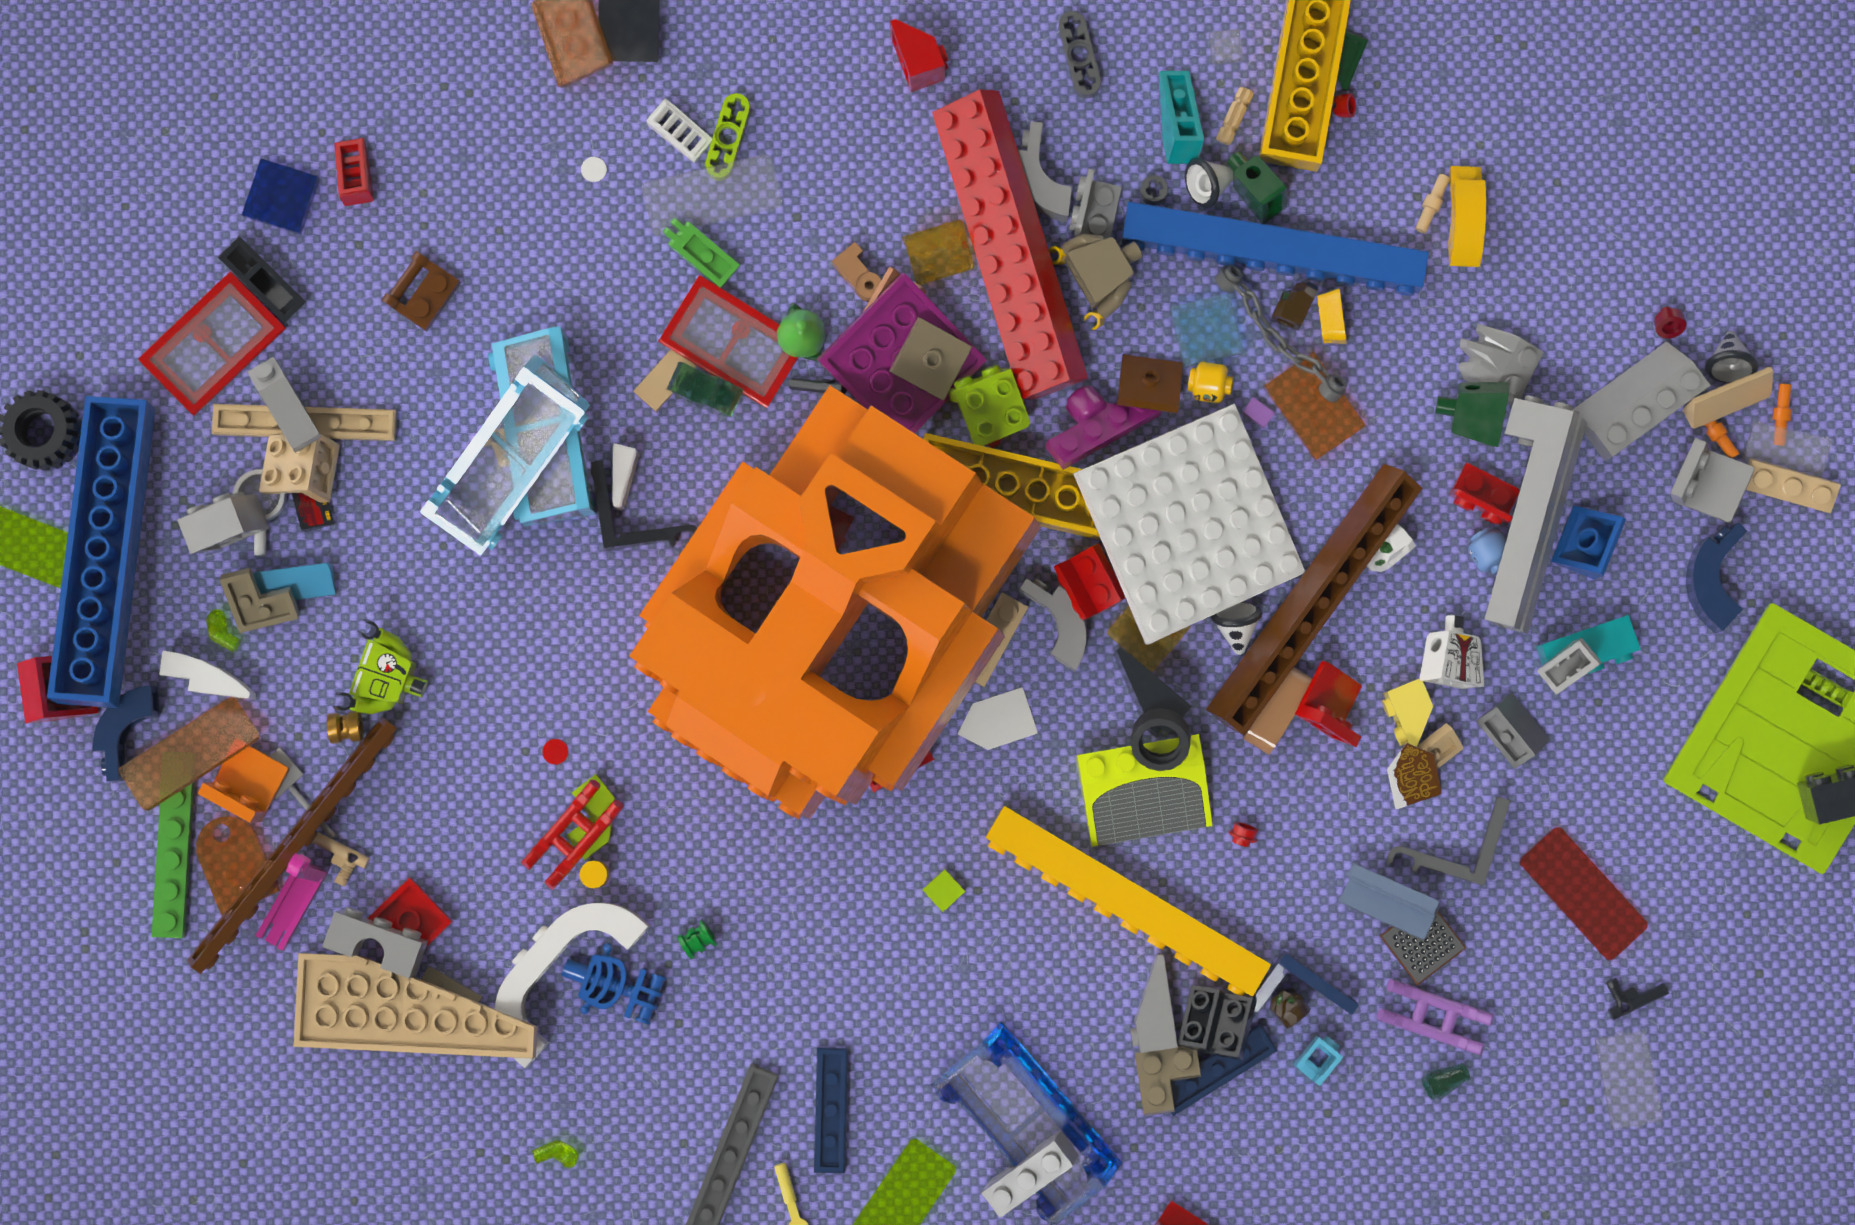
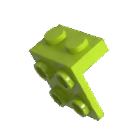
M998 365L983 369L981 371L982 376L973 380L971 376H967L954 381L955 387L950 388L948 391L950 400L959 404L973 444L980 446L1023 430L1030 425L1029 416L1011 369L999 368Z

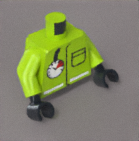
M364 619L363 621L371 625L370 631L362 633L357 630V632L363 638L368 639L349 693L336 692L334 694L343 696L344 704L342 706L333 705V708L340 711L350 709L355 712L375 714L391 710L396 703L402 704L406 693L422 698L426 691L428 680L413 676L416 663L411 661V651L397 635L383 628H378L377 624L370 619Z

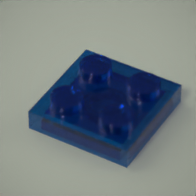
M260 158L241 215L244 218L301 235L320 178L316 175Z

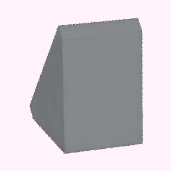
M1580 638L1568 644L1540 667L1537 672L1557 695L1602 662L1585 641Z

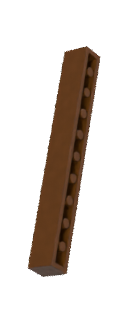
M1387 464L1382 465L1208 705L1206 710L1225 726L1243 736L1246 734L1423 488L1405 471Z

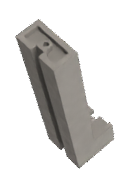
M1525 396L1524 400L1514 398L1505 431L1506 435L1519 437L1518 444L1532 447L1485 615V620L1499 627L1526 634L1530 630L1587 422L1579 417L1580 412L1573 410V406L1555 402L1553 407L1543 403L1544 400L1533 396Z

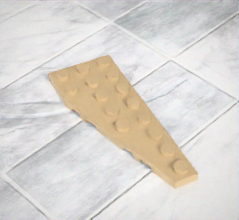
M298 953L293 1047L536 1058L538 1026L419 978H407L380 968L381 963L364 956L348 957L336 954Z

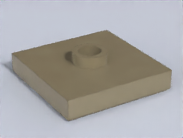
M918 317L889 372L944 401L972 346Z

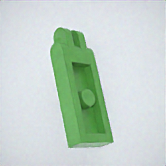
M673 218L670 223L678 232L675 234L667 227L662 231L670 239L669 247L713 284L723 288L740 268V264L690 222L687 221L683 225Z

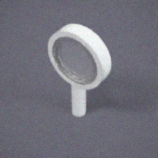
M263 470L249 471L238 479L234 486L233 494L242 491L244 495L257 494L266 520L270 521L283 511L287 501V493L262 494L259 492ZM266 530L254 535V556H266Z

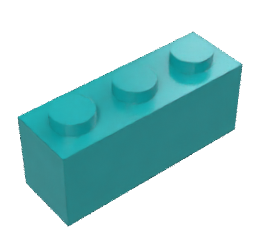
M1629 615L1536 646L1543 666L1572 641L1582 638L1602 662L1587 674L1605 669L1604 662L1615 659L1616 664L1634 659L1632 653L1641 650Z

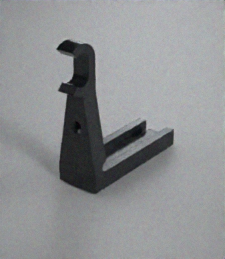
M603 460L591 462V476L593 477L604 552L667 541L673 549L676 545L674 540L676 534L686 532L694 534L697 530V527L694 525H682L621 533L618 539L615 538Z

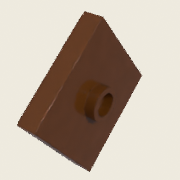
M1123 354L1117 405L1178 413L1183 362Z

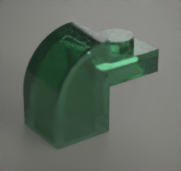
M678 362L667 386V390L686 399L687 402L726 417H732L744 390L718 376L707 375L684 362Z

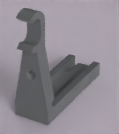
M1501 797L1496 798L1473 873L1470 872L1469 867L1402 846H1397L1390 850L1387 856L1388 865L1394 862L1393 857L1396 853H1402L1414 859V865L1411 867L1413 873L1422 866L1484 886L1511 800Z

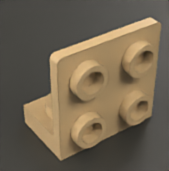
M284 434L270 435L259 492L262 494L302 492L320 503L330 502L340 444L320 434V439L295 453Z

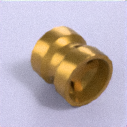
M350 711L347 715H340L339 713L328 714L327 732L330 743L337 744L346 739H350L352 742L362 741L364 726L361 713Z

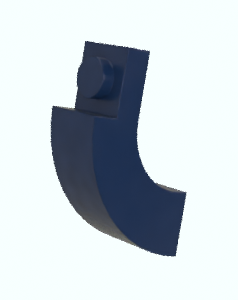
M151 685L142 686L120 696L119 708L107 707L100 717L93 736L92 752H105V758L101 760V770L103 776H106V781H127L126 740L130 731L138 723L146 719L160 717L158 687Z

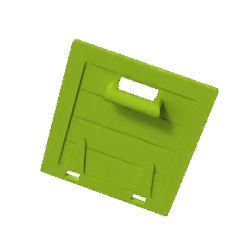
M1770 603L1665 774L1663 782L1811 869L1824 874L1855 825V816L1820 825L1806 819L1797 782L1806 781L1805 776L1808 774L1823 772L1824 775H1831L1836 773L1835 769L1846 765H1854L1855 767V690L1852 692L1814 671L1811 667L1816 659H1819L1855 680V650L1778 605ZM1802 684L1843 708L1839 717L1796 693L1800 685ZM1703 784L1718 792L1713 802L1697 793ZM1785 833L1800 840L1796 850L1780 841Z

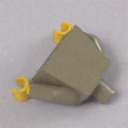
M1080 234L1063 243L1062 247H1050L1049 253L1059 252V258L1053 261V264L1063 265L1066 263L1091 308L1097 307V310L1091 311L1084 316V321L1088 320L1092 315L1097 318V325L1092 328V330H1096L1103 326L1105 318H1108L1123 304L1131 289L1130 280L1134 275L1130 264L1141 259L1142 253L1135 242L1120 249L1113 237L1106 239L1102 235Z

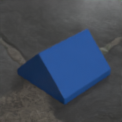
M1573 506L1551 561L1593 580L1604 576L1626 519L1617 515Z

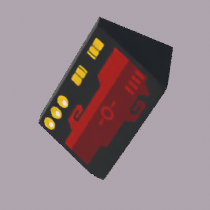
M302 492L291 493L302 531L309 532L335 525L329 502L320 503Z

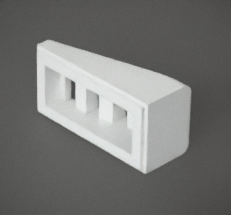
M666 98L646 121L651 129L693 163L699 159L712 141V138ZM668 112L672 114L663 126L659 124ZM679 120L681 124L671 135L668 131ZM689 128L691 132L682 142L678 141L684 131ZM696 136H699L701 140L690 151L687 147Z
M614 443L612 502L617 510L623 511L640 454L635 448Z

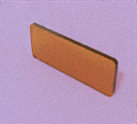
M229 697L123 765L119 769V773L141 808L149 811L257 742L260 734L237 699Z

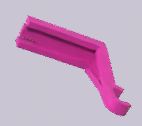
M295 853L286 869V872L290 875L255 935L263 939L273 923L265 941L277 946L282 951H285L328 872L310 863L312 859L303 854L298 855Z

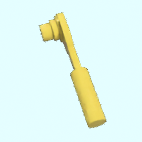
M786 1163L775 1165L774 1169L784 1203L787 1204L791 1218L789 1225H809L805 1219L800 1218L795 1202L797 1199Z

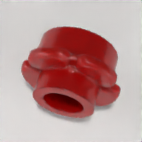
M1235 822L1233 829L1229 830V834L1233 837L1232 842L1235 844L1249 847L1250 843L1258 842V839H1256L1258 829L1249 824Z

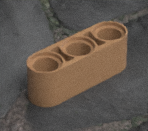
M1293 667L1246 732L1243 739L1270 755L1294 718L1312 677Z

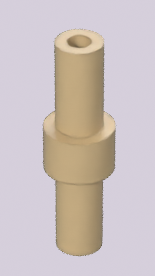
M1439 174L1431 194L1426 195L1422 204L1424 209L1415 227V230L1420 233L1426 234L1434 214L1439 213L1443 204L1442 196L1450 181V178L1444 174Z

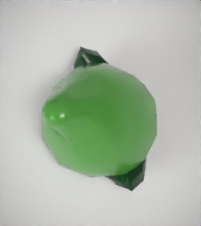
M792 302L787 316L782 319L777 329L779 346L790 356L817 361L816 359L822 354L821 350L826 341L824 322L816 313L802 309L798 304Z

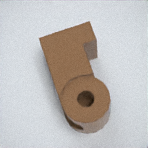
M854 242L832 260V266L860 299L869 302L881 279L877 274L869 272L859 260L863 256V250Z

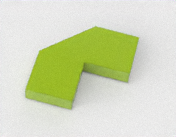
M597 774L593 775L572 792L576 798L591 779L596 780L601 787L584 808L590 816L588 819L594 824L616 799ZM612 823L582 857L584 860H587L610 842ZM578 826L566 837L575 847L585 836L586 832Z

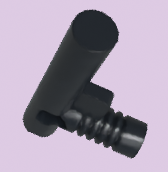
M791 378L789 381L790 390L825 393L829 385H831L843 394L847 392L835 378L832 380L822 379L821 381Z
M1617 978L1606 982L1616 1006L1608 1009L1612 1020H1616L1669 994L1664 983L1638 995L1634 987L1622 991ZM1624 1002L1628 1005V1008L1621 1012V1004Z

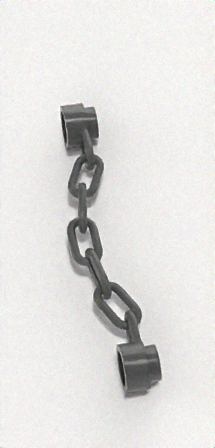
M1235 265L1223 267L1215 277L1218 286L1229 293H1233L1236 290L1242 296L1247 314L1254 320L1263 333L1264 340L1272 349L1284 354L1291 361L1295 362L1297 368L1316 375L1322 381L1319 385L1321 395L1330 402H1337L1346 392V381L1337 374L1331 375L1317 359L1302 353L1300 354L1288 345L1285 339L1271 327L1262 314L1256 294L1242 281V271ZM1239 286H1241L1246 292H1243L1239 288ZM1252 298L1257 308V310H1254L1253 312L1251 311L1249 303L1247 301ZM1258 318L1262 320V322L1265 324L1267 328L1263 327ZM1272 334L1275 335V337L1281 342L1278 345V347L1268 338V336H1271ZM1286 349L1289 350V351H1290L1292 354H1294L1296 357H1294V356H1292L1290 353H1288V352L1286 351ZM1305 359L1315 364L1310 369L1300 363Z

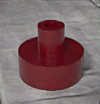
M1669 306L1662 308L1654 318L1657 335L1666 339L1681 335L1687 326L1683 312Z

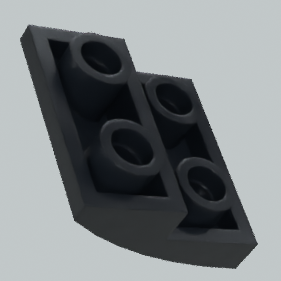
M599 0L598 61L658 62L660 0Z
M1191 985L1177 1044L1192 1050L1243 1061L1257 1001L1252 997L1224 993L1220 989Z

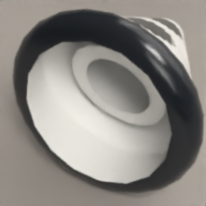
M1200 158L1190 160L1185 169V184L1190 197L1200 207L1210 208L1214 206L1220 195L1233 181L1234 171L1230 167L1207 162Z
M1240 602L1210 616V618L1217 625L1233 651L1241 655L1245 652L1263 613L1262 609L1255 604Z

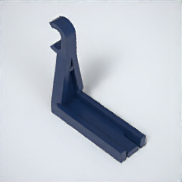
M1285 950L1278 957L1252 997L1257 1001L1253 1014L1254 1018L1284 978L1283 970L1287 969L1352 1015L1359 1006L1358 1002L1350 995H1347Z

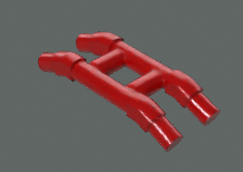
M591 779L572 804L521 861L522 865L530 870L552 845L562 852L566 858L544 881L552 890L570 873L624 808L623 803L615 799L595 824L582 814L581 811L601 787L596 780ZM572 821L586 832L585 836L575 847L561 836Z

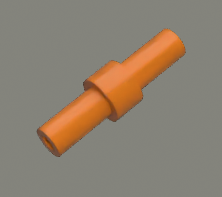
M1779 384L1777 408H1773L1772 420H1775L1773 445H1785L1787 423L1791 422L1792 409H1789L1792 387L1790 384Z
M1715 420L1704 425L1708 430L1706 434L1711 441H1716L1727 457L1734 459L1740 454L1726 435L1728 431L1722 422L1718 423Z

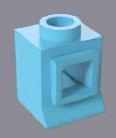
M1315 1036L1302 1054L1293 1062V1065L1314 1083L1321 1086L1342 1060L1343 1056L1337 1052L1340 1046L1328 1036H1325L1323 1040ZM1317 1047L1328 1055L1319 1068L1308 1059Z

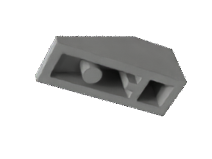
M274 356L247 372L295 453L321 438L319 431Z
M1156 954L1134 1019L1135 1028H1130L1132 1046H1138L1140 1053L1178 1048L1163 954Z

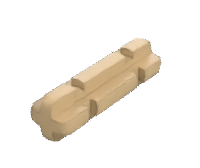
M1244 87L1238 89L1234 98L1235 101L1232 102L1223 121V127L1220 128L1216 140L1225 145L1232 143L1236 134L1234 131L1238 130L1247 110L1246 105L1249 106L1253 97L1251 90Z

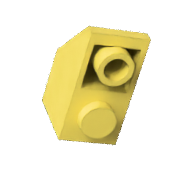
M1420 678L1383 693L1385 699L1382 700V705L1388 717L1393 716L1397 726L1393 730L1400 746L1409 743L1417 747L1433 708L1423 681H1420Z

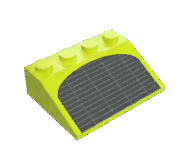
M1199 734L1191 735L1188 756L1182 764L1172 770L1156 771L1146 768L1137 761L1132 753L1131 746L1075 756L1091 847L1213 826ZM1179 738L1144 743L1143 745L1154 753H1169L1178 747Z

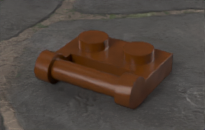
M415 251L410 258L412 261L390 293H385L381 301L427 332L461 282ZM423 267L429 273L408 303L403 305L399 302L400 298Z

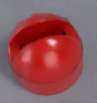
M1345 93L1336 96L1332 103L1336 104V108L1332 109V112L1340 118L1354 117L1356 112L1354 95L1352 93Z

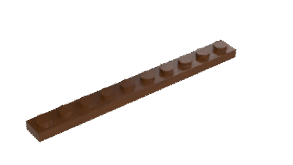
M382 716L187 959L192 969L202 974L205 969L209 970L215 965L219 958L218 952L225 944L229 945L234 941L239 933L238 927L245 919L249 920L254 916L259 908L258 902L264 895L268 896L274 891L278 884L277 878L287 869L294 854L298 853L304 845L308 846L313 842L318 833L316 829L323 821L327 822L332 818L337 810L336 804L342 797L346 798L352 793L356 787L355 781L362 772L366 773L372 768L376 761L374 757L381 748L385 749L391 744L395 737L394 732L397 729Z

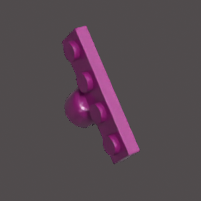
M1085 385L1069 396L1065 409L1077 425L1048 440L1045 448L1064 470L1159 417L1162 411L1117 405V403L1110 404L1104 400L1095 387Z

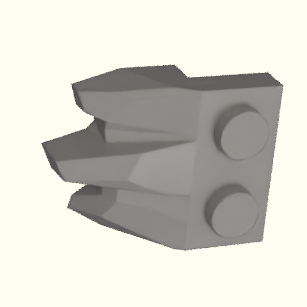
M1477 323L1476 332L1479 335V340L1471 341L1464 338L1460 340V349L1470 358L1468 362H1461L1458 368L1467 382L1509 383L1507 403L1513 405L1514 398L1521 399L1544 352L1514 334Z

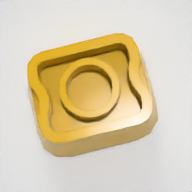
M1340 289L1317 295L1323 343L1347 344Z

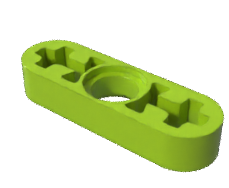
M734 93L727 96L720 111L705 161L707 173L715 180L727 179L734 169L750 115L749 101L742 94ZM736 102H741V107L745 109L743 112L738 111L735 119L736 123H741L740 127L732 122H724V119L731 121L732 110L728 107L730 105L735 106ZM731 129L737 134L734 143L725 145L719 140L720 133L723 130ZM716 147L725 151L723 160L727 168H721L720 172H715V167L711 165L712 162L717 163L721 155L719 150L715 151Z

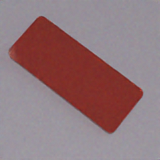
M1553 828L1520 858V866L1606 960L1615 959L1647 929V921L1562 828Z

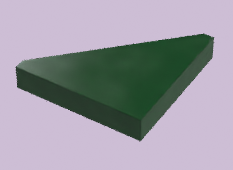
M1345 30L1337 78L1342 90L1347 92L1368 39Z

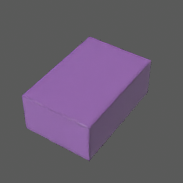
M1253 397L1242 414L1264 429L1275 412Z

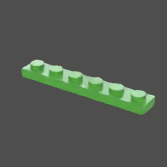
M163 752L151 937L185 938L197 754Z

